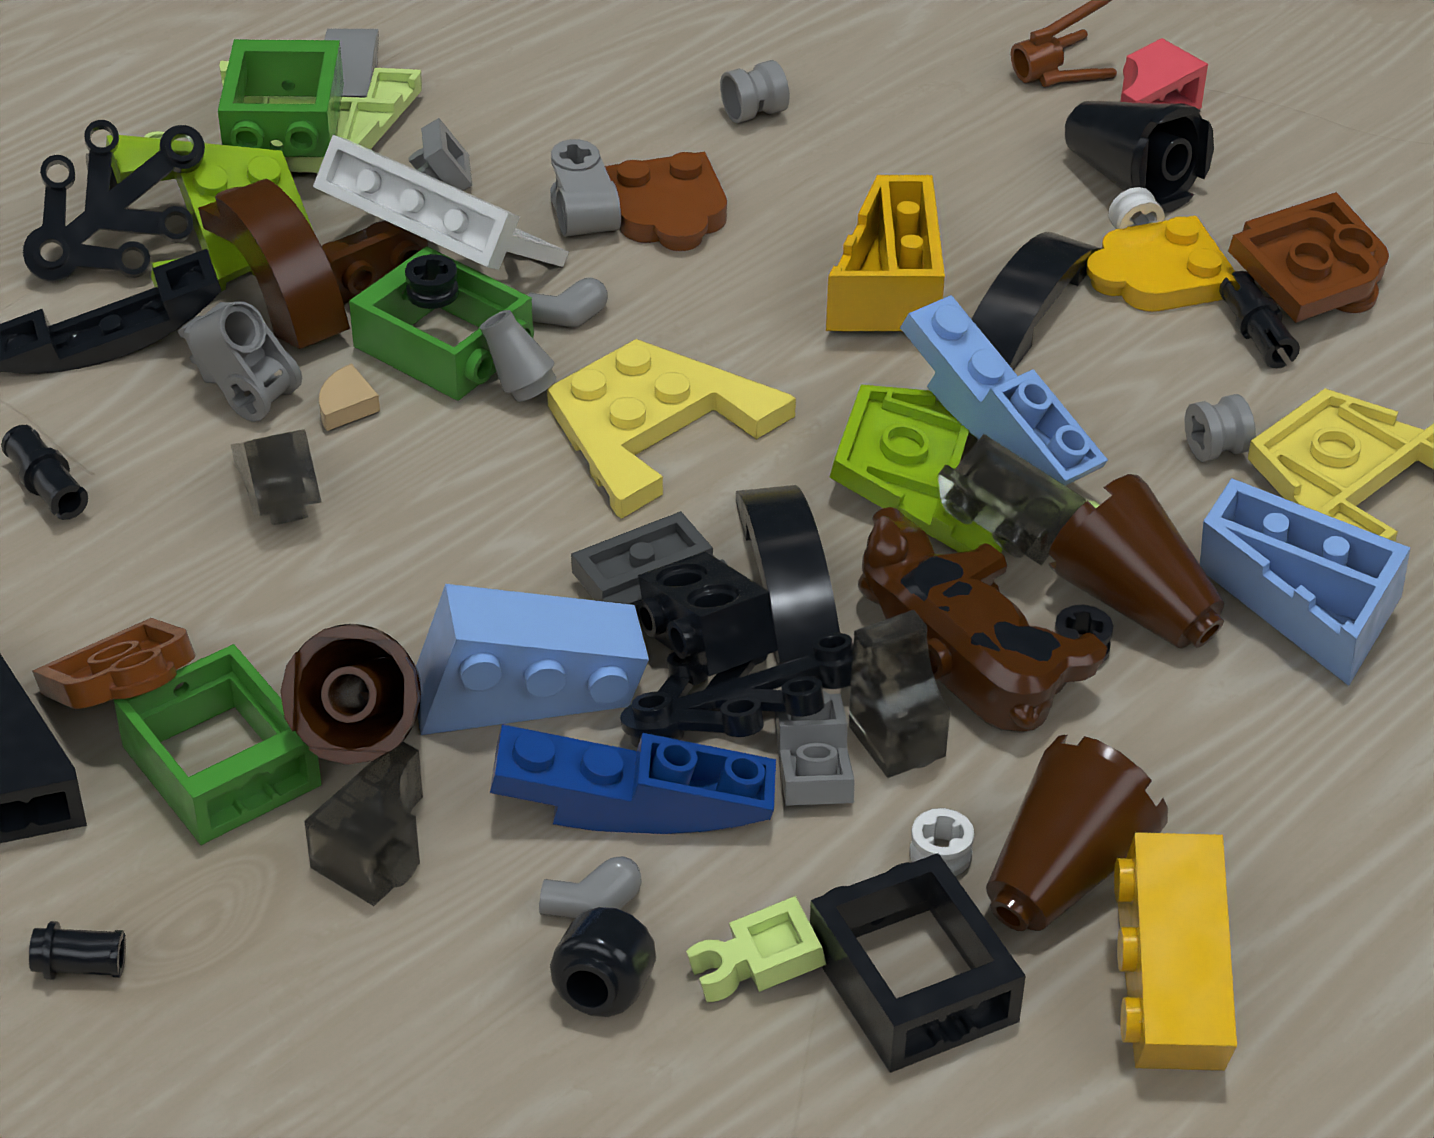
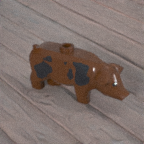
M892 507L883 508L873 515L872 520L875 525L868 537L867 546L862 557L863 574L858 580L859 591L867 599L881 606L891 631L916 658L921 671L928 678L940 681L985 723L1006 731L1025 732L1035 730L1045 722L1052 707L1054 695L1059 693L1067 682L1084 681L1096 675L1098 666L1103 663L1108 649L1105 644L1092 633H1085L1079 638L1071 639L1046 628L1029 626L1026 617L1020 609L1000 593L999 586L994 582L995 578L1006 573L1008 565L1005 556L993 546L984 543L971 551L935 554L925 531L905 517L898 509Z

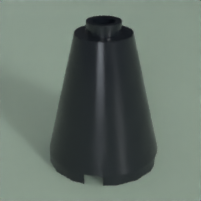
M1084 101L1074 108L1065 123V141L1070 150L1124 191L1135 187L1146 188L1152 193L1155 201L1161 205L1164 212L1178 209L1188 203L1195 195L1188 192L1197 177L1205 180L1214 152L1213 128L1210 122L1202 119L1199 109L1183 103Z

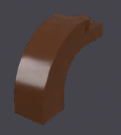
M266 178L244 187L226 189L215 196V202L198 208L203 228L234 244L250 265L261 288L275 337L298 349H302L350 329L342 296L325 252L302 212L278 185Z

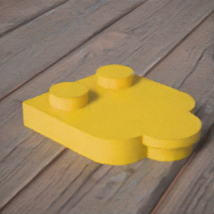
M1196 215L1174 217L1162 222L1112 230L1104 236L1102 249L1092 253L1087 260L1086 272L1091 279L1092 287L1096 291L1109 296H1122L1130 306L1143 311H1163L1223 300L1219 289L1226 277L1236 291L1240 289V285L1232 275L1236 271Z

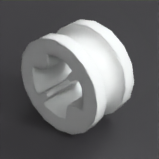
M1141 187L1130 188L1120 193L1113 200L1108 214L1110 222L1116 229L1162 222L1165 218L1163 208L1155 201L1152 193L1146 188ZM1141 211L1142 214L1134 220L1131 218L1135 213Z
M939 808L923 812L915 819L911 829V861L915 862L939 853L955 876L962 874L969 867L972 859V845L975 835L973 825L967 817L954 810ZM935 839L950 841L949 847L935 846Z

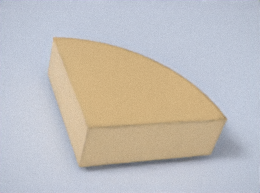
M352 363L334 372L321 387L319 393L320 415L326 431L380 411L379 395Z

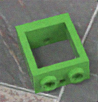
M234 39L218 107L222 145L280 150L283 152L284 157H324L332 135H336L344 88L340 40ZM245 96L316 97L315 104L243 103ZM279 140L283 145L274 146L271 141Z
M426 246L349 301L353 347L459 401L497 372L486 338L480 330L481 324L501 311L511 310L517 322L533 338L532 297L450 258L457 267L458 276L456 281L459 294L454 302L441 309L479 327L478 330L453 347L412 326L434 309L420 308L408 300L406 292L408 283L405 277L407 264L414 258L422 255L436 254L448 257Z
M235 644L176 670L177 675L171 681L155 690L131 698L114 699L122 747L200 845L321 786L318 756L309 750L310 747L301 740L296 731L292 732L284 718L282 699ZM183 683L180 688L174 690L178 684ZM235 707L263 741L188 777L161 742Z

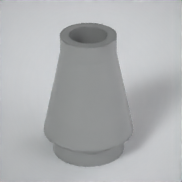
M511 310L501 311L481 324L480 330L486 338L503 392L511 393L517 402H522L541 394L556 381L557 377L552 370L554 361L517 322Z

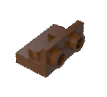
M384 220L373 223L367 228L339 240L325 243L322 245V248L332 268L343 303L345 304L428 246V240Z

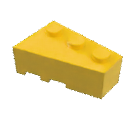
M933 175L876 176L858 213L857 226L852 235L848 234L843 244V255L838 265H833L828 276L826 331L903 332L900 327L908 313L943 299L945 274Z
M1135 832L1127 857L1117 858L1114 869L1115 900L1118 903L1120 922L1117 940V960L1119 971L1125 972L1127 997H1123L1121 1003L1120 1026L1123 1043H1133L1135 1068L1225 1071L1237 1047L1223 835Z

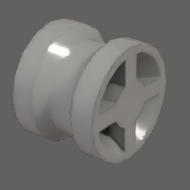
M1239 394L1225 396L1216 405H1211L1206 401L1189 404L1186 409L1184 418L1186 437L1192 453L1198 460L1205 462L1218 459L1222 451L1227 450L1234 455L1249 452L1250 442L1256 437L1255 422L1249 404L1243 396Z

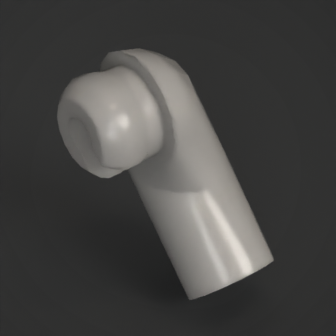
M584 278L558 296L537 293L528 294V296L532 297L533 322L567 327H580L605 307L608 299V293L604 284L594 278Z
M621 856L604 861L580 883L544 879L540 893L539 912L543 915L576 919L584 911L597 907L621 909L634 898L642 883L640 869L632 859Z

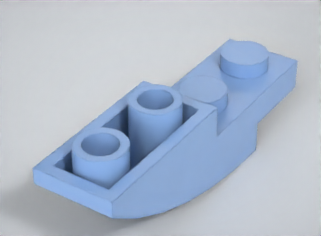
M952 295L908 313L900 329L935 371L927 387L942 405L990 450L1020 470L1059 488L1104 467L1108 459L1035 370L1032 369L1017 376Z

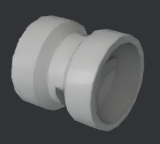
M769 60L758 63L748 73L740 68L727 71L722 74L720 79V92L724 108L729 118L735 123L752 120L757 112L763 111L771 115L785 111L788 108L790 99L789 86L785 73L777 61Z

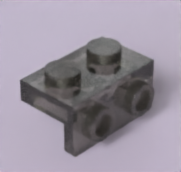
M985 434L982 435L955 469L945 465L938 473L940 500L950 515L964 524H971L974 521L991 532L994 541L1004 551L1017 558H1022L1026 555L1040 565L1049 557L1050 547L1061 528L1086 502L1085 498Z

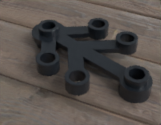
M95 120L87 126L84 133L85 145L89 150L85 211L67 226L66 196L67 189L75 181L74 165L70 159L63 155L49 156L41 165V179L46 186L43 224L27 236L23 245V258L29 271L45 281L63 280L69 277L77 267L120 271L123 275L130 278L140 277L147 272L150 266V254L148 249L139 242H126L119 249L83 244L99 230L160 235L174 243L185 241L193 231V217L183 207L172 206L163 212L126 208L170 172L188 173L200 166L205 152L204 140L200 133L187 125H176L169 128L161 137L160 151L109 191L112 154L118 148L119 134L117 128L111 122ZM103 129L111 133L113 140L106 147H97L91 141L92 134L97 130ZM177 138H186L192 143L193 150L188 155H178L171 148L172 142ZM56 164L65 166L69 171L68 178L59 183L51 181L47 176L48 169ZM173 215L181 216L186 220L187 228L179 234L171 233L165 226L166 220ZM51 242L59 244L63 249L62 256L56 261L45 260L41 256V249L45 244ZM131 250L140 252L144 257L142 266L137 269L127 268L122 262V257L126 252Z
M825 634L813 641V649L809 652L808 656L749 675L755 665L767 659L768 655L717 673L704 690L689 695L687 694L693 685L704 682L708 675L685 659L679 658L675 652H672L667 657L668 679L658 692H648L637 696L632 701V704L623 710L620 715L622 730L630 735L631 743L638 748L642 733L677 740L683 738L684 731L725 733L731 737H747L763 729L762 711L786 712L796 717L814 715L825 706L823 688L841 689L854 685L861 680L863 670L860 649L852 643V638L847 634ZM782 687V688H781L782 690H773V689ZM719 708L720 711H713V709Z

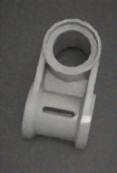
M569 139L556 144L551 151V164L556 174V182L550 188V197L556 210L559 227L563 236L568 237L619 230L621 225V208L618 191L614 182L609 178L597 147L588 141Z
M243 301L232 302L197 320L190 329L189 343L194 356L204 365L223 391L232 409L244 419L253 422L260 421L270 412L271 403L281 394H292L302 383V374L297 362L284 350L266 325L261 313L253 305ZM278 370L282 371L281 375H274ZM244 391H251L247 397L244 396Z

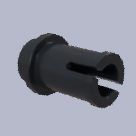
M50 921L47 928L33 929L29 946L30 971L43 972L44 979L54 980L57 973L111 975L112 977L120 978L125 964L126 935L124 930L112 932L61 929L58 921Z

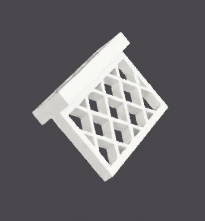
M332 135L313 185L318 190L488 268L499 270L506 252L563 267L569 251L516 228L520 216L336 135Z

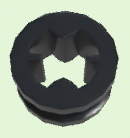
M436 254L422 255L411 260L405 268V277L408 283L406 286L408 300L413 305L425 309H437L450 305L459 294L456 281L458 276L456 264L450 258Z
M1084 604L1072 605L1063 609L1057 615L1054 628L1055 633L1071 639L1079 638V634L1092 633L1108 648L1104 661L1109 657L1110 640L1114 625L1111 618L1103 610Z

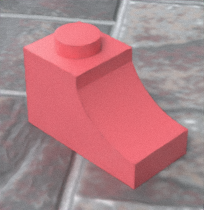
M1161 38L1126 57V63L1123 68L1124 80L1120 102L1183 103L1200 109L1202 108L1208 64Z

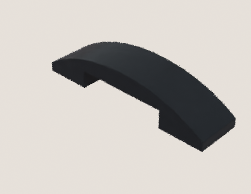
M1053 232L1040 233L1025 243L998 274L975 311L972 321L1013 370L1032 347L1034 327L1068 283L1078 286L1087 275L1086 267L1089 256L1101 248Z
M204 249L152 268L158 285L155 288L59 323L50 325L43 309L1 323L0 372L40 374L80 369L123 357L166 337L198 315L222 291L208 250Z
M797 485L736 491V503L745 539L752 542L763 588L770 591L778 651L774 652L777 665L808 656L809 652L813 649V641L816 638L829 633H840L829 571L809 504Z

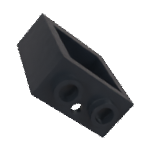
M939 853L912 863L898 864L885 873L850 886L835 887L823 896L811 900L810 925L822 946L826 965L822 966V969L890 1073L1020 1022L1026 975ZM930 910L971 970L896 998L857 940V937Z

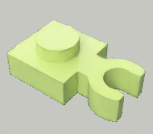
M796 896L730 922L729 925L733 939L726 942L704 940L694 944L686 951L694 975L703 973L708 969L718 968L715 972L699 978L707 1002H715L727 998L735 992L741 981L751 977L758 991L761 992L826 965L822 946Z

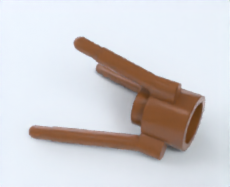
M1091 0L1049 26L1031 32L1030 39L1015 43L1011 48V62L1018 78L1024 83L1039 79L1043 87L1059 82L1114 78L1117 75V71L1114 68L1059 71L1058 67L1064 63L1063 48L1087 38L1088 33L1086 30L1081 29L1058 39L1053 37L1107 5L1112 0Z

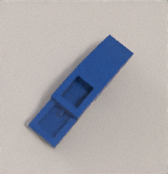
M502 724L497 740L490 793L555 806L553 825L592 831L676 834L705 832L739 827L771 819L774 812L776 759L642 733L637 751Z

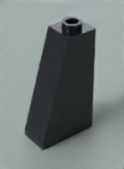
M0 654V843L87 826L75 767Z

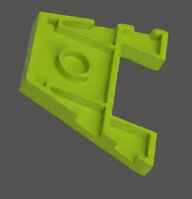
M107 135L106 146L111 144L113 140L112 135ZM119 135V145L112 154L111 162L118 184L160 151L161 139ZM174 140L171 148L176 154L184 156L191 153L193 145L188 141ZM204 143V158L197 169L188 173L172 171L161 180H177L187 210L193 217V226L202 250L207 249L210 254L222 291L226 290L227 282L248 272H251L253 275L254 273L245 257L234 244L203 228L198 208L215 202V196L219 192L234 187H244L267 178L278 185L292 199L311 226L283 152L280 150ZM177 259L153 262L152 268ZM152 269V271H151V278H152L154 287H157L158 285H157V282H156V279H155V275H154V272H153V269Z
M861 384L829 478L881 508L892 507L898 509L905 517L925 531L926 534L957 552L975 550L982 544L987 543L1002 553L1011 517L950 498L968 435H974L939 400H936V396L930 390Z

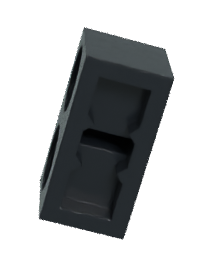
M704 551L638 575L642 600H639L637 603V614L645 633L657 639L674 651L679 658L685 659L706 675L712 676L778 651L770 591L708 552Z

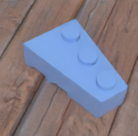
M1231 478L1203 521L1200 566L1207 576L1349 686L1402 597L1410 547Z
M445 584L416 664L421 679V701L417 716L420 734L427 735L628 707L649 661L635 605Z

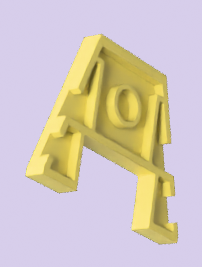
M638 339L567 376L547 389L549 409L576 451L581 450L590 464L592 478L598 487L604 486L610 496L612 510L621 519L663 495V476L636 457V454L713 410L723 415L755 439H758L794 418L796 409V398L788 393Z
M1325 388L1252 439L1248 460L1284 499L1396 541L1398 531L1356 506L1416 461H1420L1434 470V423L1425 430L1396 421L1398 411Z

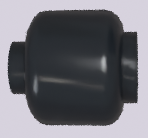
M597 907L584 911L570 924L555 948L550 963L552 983L561 998L574 1009L585 1014L610 1017L623 1013L638 999L652 973L656 962L655 942L646 926L627 912L609 907Z

